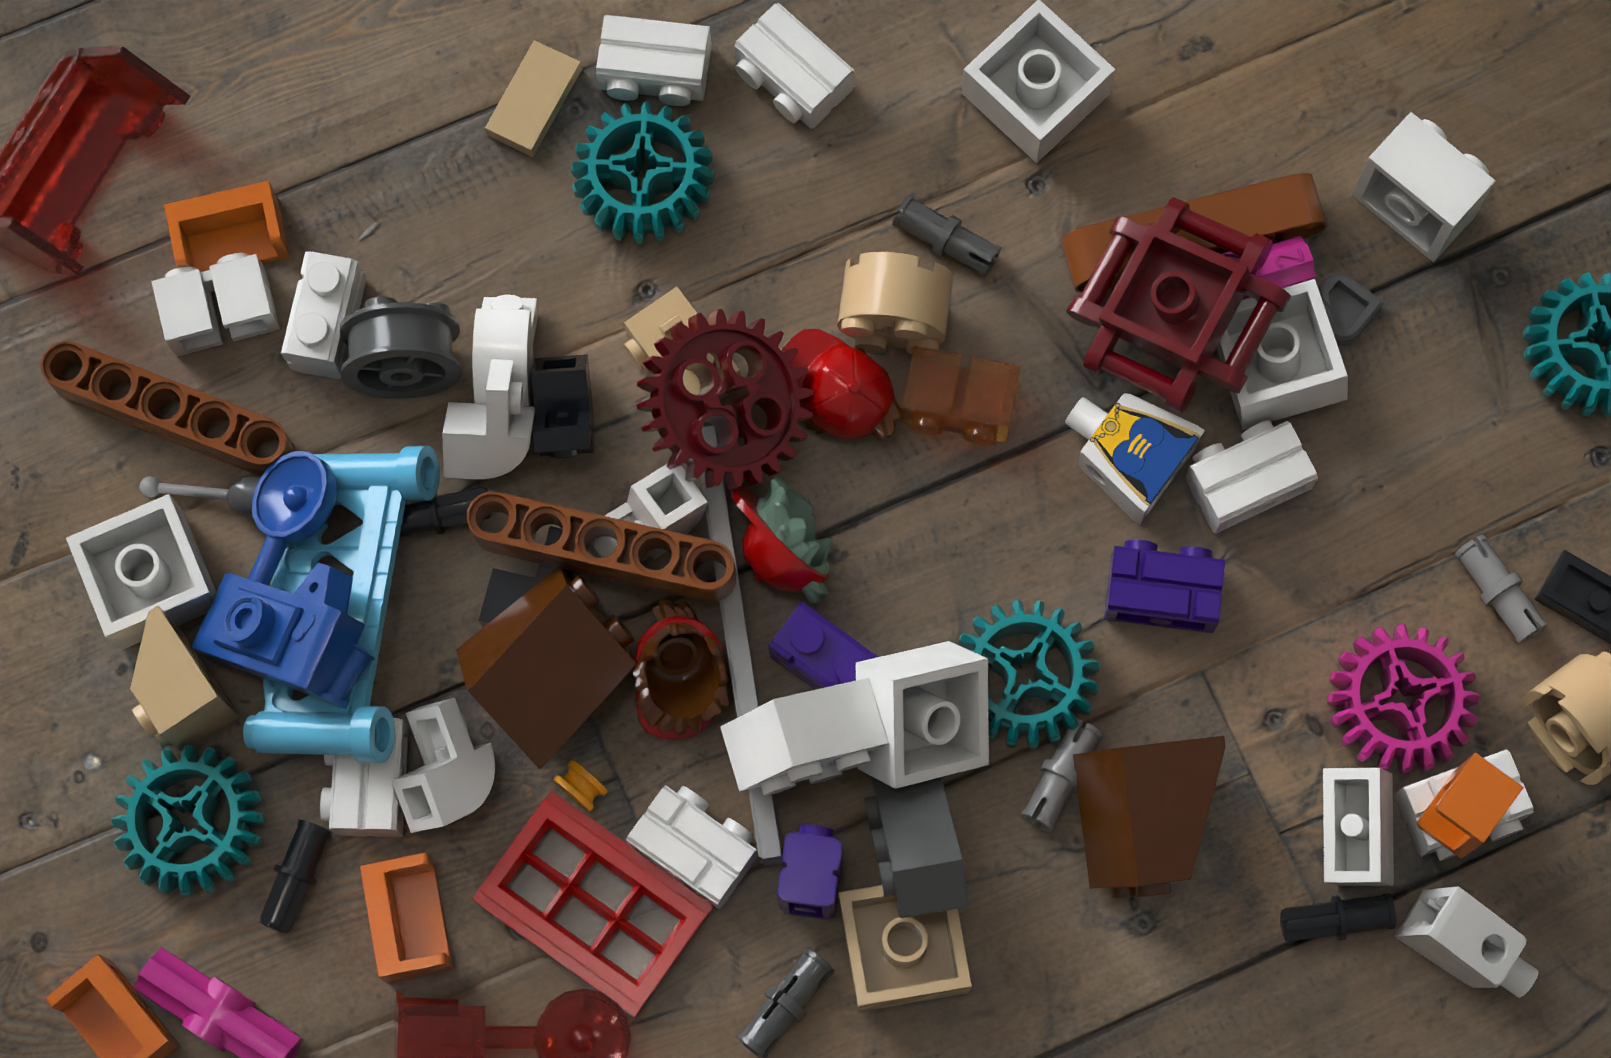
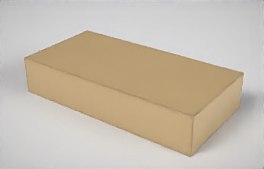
M534 40L485 126L487 136L534 157L582 71L580 61Z

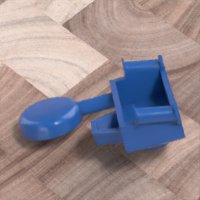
M293 451L279 457L265 470L256 485L252 499V517L258 529L267 534V537L248 579L235 574L225 573L191 649L199 652L201 656L225 667L236 668L347 709L348 703L344 701L368 662L375 660V657L357 645L365 624L347 614L353 577L328 565L317 563L293 594L269 586L288 543L298 542L318 531L332 513L337 498L336 477L329 464L308 451Z

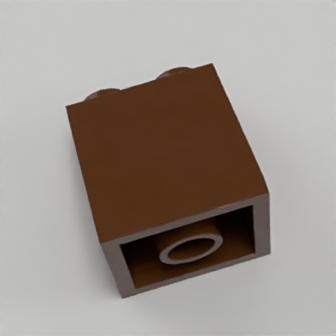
M560 566L456 649L467 691L539 769L549 762L637 664L629 647L634 638L626 626L614 614L606 619L595 607L600 599L591 586L580 575L572 580Z
M1224 736L1073 754L1074 767L1077 772V791L1090 889L1111 888L1112 898L1147 897L1170 894V882L1191 880L1226 748Z

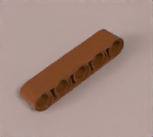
M1309 173L1293 174L1184 201L1190 204L1189 210L1250 237L1256 233L1271 239L1272 244L1300 235L1302 239L1309 238L1325 230L1328 226L1313 176ZM1165 206L1124 216V218L1148 227L1149 223L1156 225ZM1116 219L1077 228L1061 238V244L1076 292L1082 293L1112 238L1109 231ZM1183 230L1176 233V235L1221 255L1225 252H1230ZM1132 246L1110 287L1116 286L1136 247Z
M57 342L50 346L42 356L40 363L42 375L59 396L65 400L252 474L262 476L265 470L279 457L295 451V446L282 426L271 418L76 342ZM74 363L82 364L81 371L77 377L68 381L61 380L62 372L67 366ZM122 382L131 383L130 391L126 396L118 400L109 399L110 391L115 385ZM170 401L180 402L179 410L174 416L164 420L158 419V412L162 405ZM218 420L230 421L229 428L224 435L215 439L206 438L207 429L212 423ZM267 439L279 440L278 449L273 455L266 458L255 457L256 448L261 442Z
M486 492L478 495L471 501L467 509V523L476 542L484 550L491 553L556 568L560 566L562 569L706 602H717L725 599L732 593L736 585L737 573L732 553L725 545L713 540L500 492ZM502 512L509 516L506 527L501 531L487 533L481 530V524L489 514ZM555 524L563 529L560 539L549 546L540 545L534 541L537 531L542 526ZM601 536L613 538L617 542L614 552L607 557L596 558L588 553L591 542ZM655 548L664 549L671 554L669 564L662 569L650 570L642 565L644 555ZM707 561H717L724 565L726 571L718 581L709 583L703 582L696 577L695 574L698 567Z

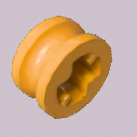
M570 759L567 763L568 772L563 776L556 775L553 781L577 804L591 813L595 808L593 800L597 796L604 797L608 790L585 768L573 759Z

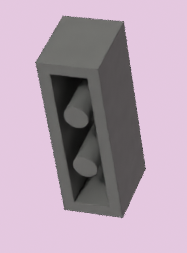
M872 777L875 796L865 797L864 801L869 829L872 833L876 862L879 865L884 897L895 896L900 918L969 907L963 860L942 778L939 777L895 789Z

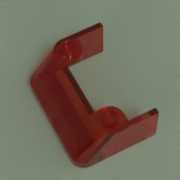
M123 46L73 48L67 51L54 65L0 150V247L49 273L79 276L84 266L76 262L82 251L83 244L79 242L81 230L74 224L127 140H136L142 135L145 137L152 136L165 118V112L162 110L164 106L186 105L191 96Z

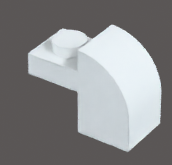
M509 294L498 297H484L482 308H476L472 351L475 403L486 404V386L491 359L513 360V382H523V406L531 405L533 394L531 377L534 362L533 341L538 320L537 298H520Z
M491 359L486 386V404L448 402L442 432L444 478L491 479L512 471L525 458L531 441L535 406H523V382H513V360Z
M666 464L630 487L627 502L605 516L687 535L703 517L708 501L693 481L688 482L685 480L686 471L681 465L668 469ZM601 536L591 542L588 550L594 557L604 558L614 552L617 542L613 538ZM655 548L648 551L642 561L650 556L655 560L667 551Z
M455 698L423 705L407 712L406 716L425 765L392 780V784L410 832L413 833L446 826L478 809L486 800L492 788L495 775V758L491 743L477 746L472 745L468 734L467 722L461 714Z

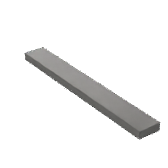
M715 426L703 427L702 434L706 443L716 448L718 441ZM703 472L700 477L703 496L708 501L705 510L710 540L719 542L729 549L732 553L737 573L736 585L731 594L725 599L720 600V608L738 718L759 707L724 480L717 487L706 488L705 472ZM713 561L716 581L723 577L726 568L722 563ZM761 787L749 789L760 864H763L764 867L782 864L772 794L763 796Z

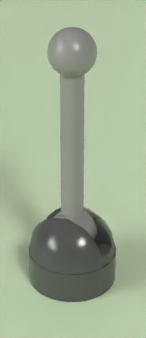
M148 476L140 482L139 488L140 492L148 498L156 497L159 493L227 500L230 508L237 515L253 519L252 499L256 485L262 476H241L232 484L230 489L160 483L156 477Z

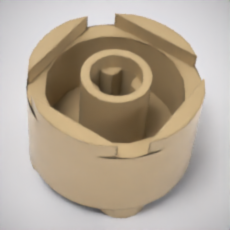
M903 253L860 254L859 264L857 265L850 258L846 261L837 326L841 332L855 339L854 348H861L869 354H882L886 352V347L906 349L908 353L916 356L938 355L939 345L944 342L946 336L953 273L944 265L936 262L934 272L920 268V257Z
M1605 651L1596 657L1589 654H1580L1526 693L1522 702L1523 709L1530 704L1532 706L1535 717L1527 723L1537 743L1547 756L1566 773L1575 767L1587 775L1580 782L1587 785H1595L1611 774V654Z

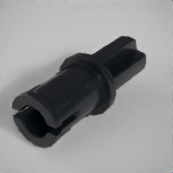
M478 487L440 496L436 493L435 497L430 501L406 502L403 515L406 518V522H403L401 525L400 537L435 530L440 535L444 534L447 527L466 524L467 509L471 501L478 495L489 492L488 489ZM493 513L485 517L484 520L491 518Z
M301 819L297 823L298 827L281 866L275 865L273 869L278 874L260 916L261 924L281 933L291 931L309 885H316L317 880L313 878V875L322 856L325 844L332 833L324 827Z
M1390 893L1341 900V897L1336 895L1331 897V902L1284 908L1280 913V927L1284 939L1289 942L1337 936V939L1342 941L1346 940L1347 934L1395 929L1396 912Z

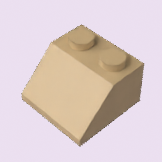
M157 605L148 611L130 690L140 704L133 708L132 711L150 737L155 736L163 747L171 743L179 751H182L185 745L197 746L239 718V715L197 651L191 649L192 644L183 630Z

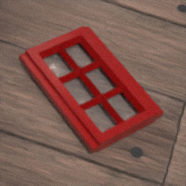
M552 790L546 799L541 802L472 898L479 906L635 1018L645 1007L714 909V905Z

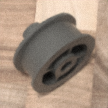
M390 297L368 299L365 302V308L349 314L340 324V335L343 342L348 345L349 359L341 367L343 383L352 390L365 395L397 399L432 395L452 387L459 381L462 375L461 364L453 356L452 343L458 338L460 333L459 321L450 313V307L442 303L397 302Z

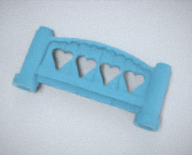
M406 446L400 453L313 454L328 463L336 477L337 498L335 505H342L360 518L363 524L327 545L322 544L321 541L323 532L328 528L326 522L312 536L295 543L289 542L274 573L271 587L293 594L324 556L335 557L354 572L347 614L365 624L357 645L375 657V660L368 662L344 701L348 703L347 709L340 708L312 695L300 701H294L292 696L294 689L263 678L264 711H260L256 715H250L246 719L243 728L244 742L249 749H255L258 753L353 755L354 759L360 763H384L389 759L395 742L393 716L389 709L384 706H370L405 503L406 501H430L435 497L439 487V461L436 452L430 446Z

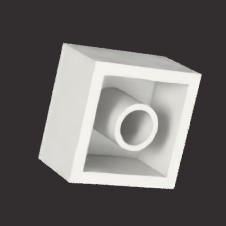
M1037 0L964 68L962 94L1035 163H1038L1110 95L1116 69L1041 0Z
M1410 112L1369 156L1352 196L1434 263L1475 218L1496 180L1489 175L1487 167L1477 157L1467 153L1462 154L1451 145L1439 126L1430 120H1421Z
M1315 279L1283 288L1291 295L1285 310L1277 312L1244 373L1248 379L1241 392L1234 393L1230 391L1242 430L1267 420L1272 422L1347 400L1348 375ZM1244 299L1237 308L1216 348L1221 362H1226L1258 302L1256 299Z
M170 494L66 538L103 633L119 650L141 642L148 611L157 605L178 626L207 614L216 590L184 511Z
M947 641L855 662L856 680L865 678L870 680L889 742L869 752L871 762L859 766V770L896 789L989 765L988 658Z
M869 678L776 698L720 727L739 792L761 787L763 796L791 789L796 786L795 782L809 779L810 784H816L843 775L842 771L871 762L868 753L889 743Z

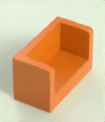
M269 181L164 204L174 259L178 268L190 266L199 269L200 272L210 270L209 266L217 264L221 257L233 253L257 254L262 264L290 257L279 199Z
M1475 752L1453 771L1418 819L1417 827L1462 859L1486 841L1524 787Z
M420 853L361 865L360 870L378 977L389 983L453 970L434 859L428 853Z
M99 954L45 998L53 1009L63 1012L99 1058H166L180 1046L112 960Z

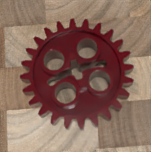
M718 309L709 314L708 322L702 313H698L688 318L689 328L682 322L672 326L669 330L673 340L663 337L654 343L656 350L662 357L651 356L643 361V365L654 373V376L637 381L639 388L650 392V399L637 404V409L652 412L653 420L647 422L641 429L643 432L658 431L661 437L652 447L653 452L669 448L672 455L668 460L667 468L673 469L683 463L687 464L685 480L688 482L698 479L705 472L706 488L709 489L719 486L723 477L728 490H733L742 486L743 477L751 486L763 481L762 471L768 476L782 471L778 459L787 461L795 458L797 455L789 442H800L808 436L796 425L797 422L813 417L812 412L800 407V400L813 395V390L798 387L797 382L798 379L808 373V369L802 367L793 369L789 363L798 353V349L795 347L782 352L778 346L784 333L780 330L768 337L764 336L765 319L763 318L752 322L746 327L744 311L732 314L728 323L723 309ZM734 352L743 356L748 364L746 378L737 374L733 368L732 357ZM708 353L714 357L713 364L707 360ZM685 369L692 371L698 377L700 382L698 395L690 393L684 386L683 374ZM729 394L732 404L722 406L719 395ZM754 404L760 406L766 413L767 424L764 430L757 427L752 420L751 410ZM705 421L714 425L718 431L719 442L716 448L706 443L703 438L702 428ZM738 435L744 439L743 446H740L737 442Z

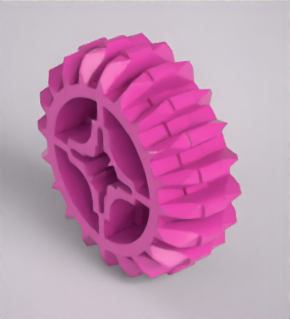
M1398 624L1394 628L1392 640L1383 627H1378L1372 632L1373 644L1368 639L1360 636L1353 642L1354 651L1357 655L1344 651L1338 658L1339 664L1345 671H1333L1329 677V682L1344 691L1330 693L1326 701L1332 707L1344 708V711L1333 715L1330 722L1333 727H1341L1347 724L1351 730L1341 739L1342 745L1347 747L1357 739L1364 745L1357 755L1359 761L1365 762L1375 752L1380 755L1377 768L1387 770L1393 758H1397L1400 774L1408 775L1412 771L1415 758L1419 767L1424 772H1427L1435 766L1434 755L1443 762L1449 761L1454 756L1450 743L1463 747L1468 742L1469 737L1461 727H1473L1477 723L1478 716L1463 707L1476 705L1480 701V694L1463 689V687L1468 686L1476 679V675L1473 671L1462 673L1457 671L1456 668L1465 659L1464 653L1457 652L1450 659L1443 653L1449 643L1447 637L1442 636L1432 646L1427 643L1429 636L1427 627H1420L1413 640L1409 639L1408 629L1405 624ZM1398 658L1407 659L1422 665L1434 677L1422 679L1414 676L1408 670L1405 661H1398ZM1380 662L1383 673L1380 675L1382 693L1375 695L1370 701L1361 703L1360 685L1364 672L1371 665ZM1398 690L1402 696L1412 695L1414 697L1420 695L1408 708L1404 702L1395 704L1393 701L1385 704ZM1444 695L1445 715L1442 725L1437 733L1427 737L1423 728L1427 723L1424 712L1425 704L1431 703L1436 697ZM1381 719L1391 721L1397 726L1401 736H1407L1409 741L1392 738L1378 730L1371 722Z

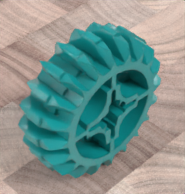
M647 101L642 104L640 114H632L630 106L624 103L621 107L622 118L615 120L611 114L604 111V114L601 116L604 129L588 125L585 132L590 143H577L575 152L576 156L581 160L571 164L572 176L579 179L572 185L574 195L583 199L580 206L585 216L596 214L594 222L597 229L602 231L613 224V236L618 241L625 237L628 230L633 231L635 243L641 245L645 240V232L654 231L655 239L662 243L665 240V227L671 226L675 232L682 234L685 230L682 216L697 221L700 217V209L696 203H708L710 201L711 194L706 185L712 184L715 181L714 170L708 167L713 162L712 151L709 148L702 147L705 143V138L700 129L690 131L691 122L686 114L672 122L673 113L668 105L664 106L658 115H653L651 104ZM653 141L672 148L680 155L684 163L673 162V157L660 156L653 149ZM634 142L631 149L626 153L612 155L620 147ZM646 155L650 170H647L646 178H643L642 190L640 191L636 176H639L640 168H643V160ZM600 183H613L614 189H622L632 195L633 206L615 200L604 190ZM675 191L667 199L652 205L653 199L659 193Z
M1587 272L1580 276L1577 285L1569 278L1562 280L1557 286L1558 292L1551 289L1547 290L1540 298L1542 306L1533 307L1528 318L1534 325L1527 326L1522 335L1523 340L1533 345L1525 349L1523 360L1539 363L1530 372V380L1547 379L1549 383L1543 390L1544 397H1551L1556 391L1564 395L1561 401L1562 410H1568L1577 401L1581 403L1580 410L1583 417L1590 416L1598 404L1606 418L1611 416V318L1608 315H1611V272L1605 273L1598 285L1590 272ZM1580 310L1581 320L1577 324L1578 332L1570 333L1566 339L1557 340L1559 320L1571 312ZM1594 338L1595 343L1589 344L1588 340ZM1600 346H1605L1606 350L1601 352ZM1569 364H1575L1581 367L1585 371L1587 377L1578 373Z
M1020 599L1013 600L1012 616L1006 617L1000 605H994L990 611L993 625L980 616H976L973 619L972 626L980 637L970 633H962L959 637V644L963 648L988 658V663L993 666L992 671L1002 677L1006 688L998 705L988 696V720L990 721L988 730L990 741L997 736L1000 728L1007 730L1006 746L1009 748L1015 747L1018 733H1026L1029 749H1036L1039 744L1038 731L1044 730L1047 739L1052 744L1059 742L1060 731L1057 723L1059 722L1066 730H1075L1079 723L1071 710L1081 715H1089L1093 706L1081 695H1097L1100 684L1096 681L1084 677L1094 675L1100 670L1099 661L1082 659V657L1094 650L1095 644L1093 640L1089 639L1075 643L1074 639L1082 631V624L1076 621L1071 623L1066 629L1062 628L1060 625L1065 615V610L1062 608H1057L1054 611L1051 620L1042 617L1045 607L1044 602L1041 600L1035 602L1032 614H1024V605ZM1031 634L1037 636L1023 650L1014 651L1003 645L1000 649L992 646L1000 639L1010 635ZM1052 644L1058 648L1068 664L1070 689L1058 683L1059 677L1050 672L1045 664V658ZM1037 653L1033 675L1037 682L1032 683L1029 678L1028 684H1021L1017 692L1012 695L1017 674L1014 666L1018 665L1022 669L1023 663L1030 664ZM1029 697H1037L1046 702L1053 699L1059 703L1052 709L1040 714L1019 715L1013 713L1018 705Z
M185 745L178 762L177 757L170 749H164L161 751L163 766L158 768L152 761L145 759L142 760L141 766L147 776L142 781L133 775L126 777L125 782L127 785L135 790L132 797L126 795H117L115 797V803L127 809V815L113 817L111 825L116 829L128 830L127 833L114 840L115 848L120 851L132 850L123 861L125 867L129 870L142 867L138 879L147 886L159 878L158 890L164 894L169 895L178 883L181 894L185 897H192L196 890L197 880H199L205 892L213 893L216 891L215 874L219 873L225 881L232 883L235 881L236 876L229 865L234 860L245 867L251 865L252 859L242 852L245 844L252 847H259L261 845L262 839L258 835L249 832V827L264 824L265 816L256 811H248V809L262 802V796L258 791L244 792L251 785L253 778L247 771L235 774L238 762L230 756L218 763V752L213 748L207 747L198 760L196 748L192 745ZM193 778L206 779L201 787L195 785L187 795L182 797H171L163 793L171 785L183 780ZM223 790L230 806V823L225 836L215 828L213 822L215 810L220 804L217 798ZM152 806L161 813L163 818V828L156 838L160 843L155 850H153L150 844L147 830L148 817ZM174 807L181 813L188 811L208 833L203 835L195 828L190 831L179 821V817L170 812V808ZM195 844H206L215 849L207 857L193 863H170L176 854L182 856L190 846Z

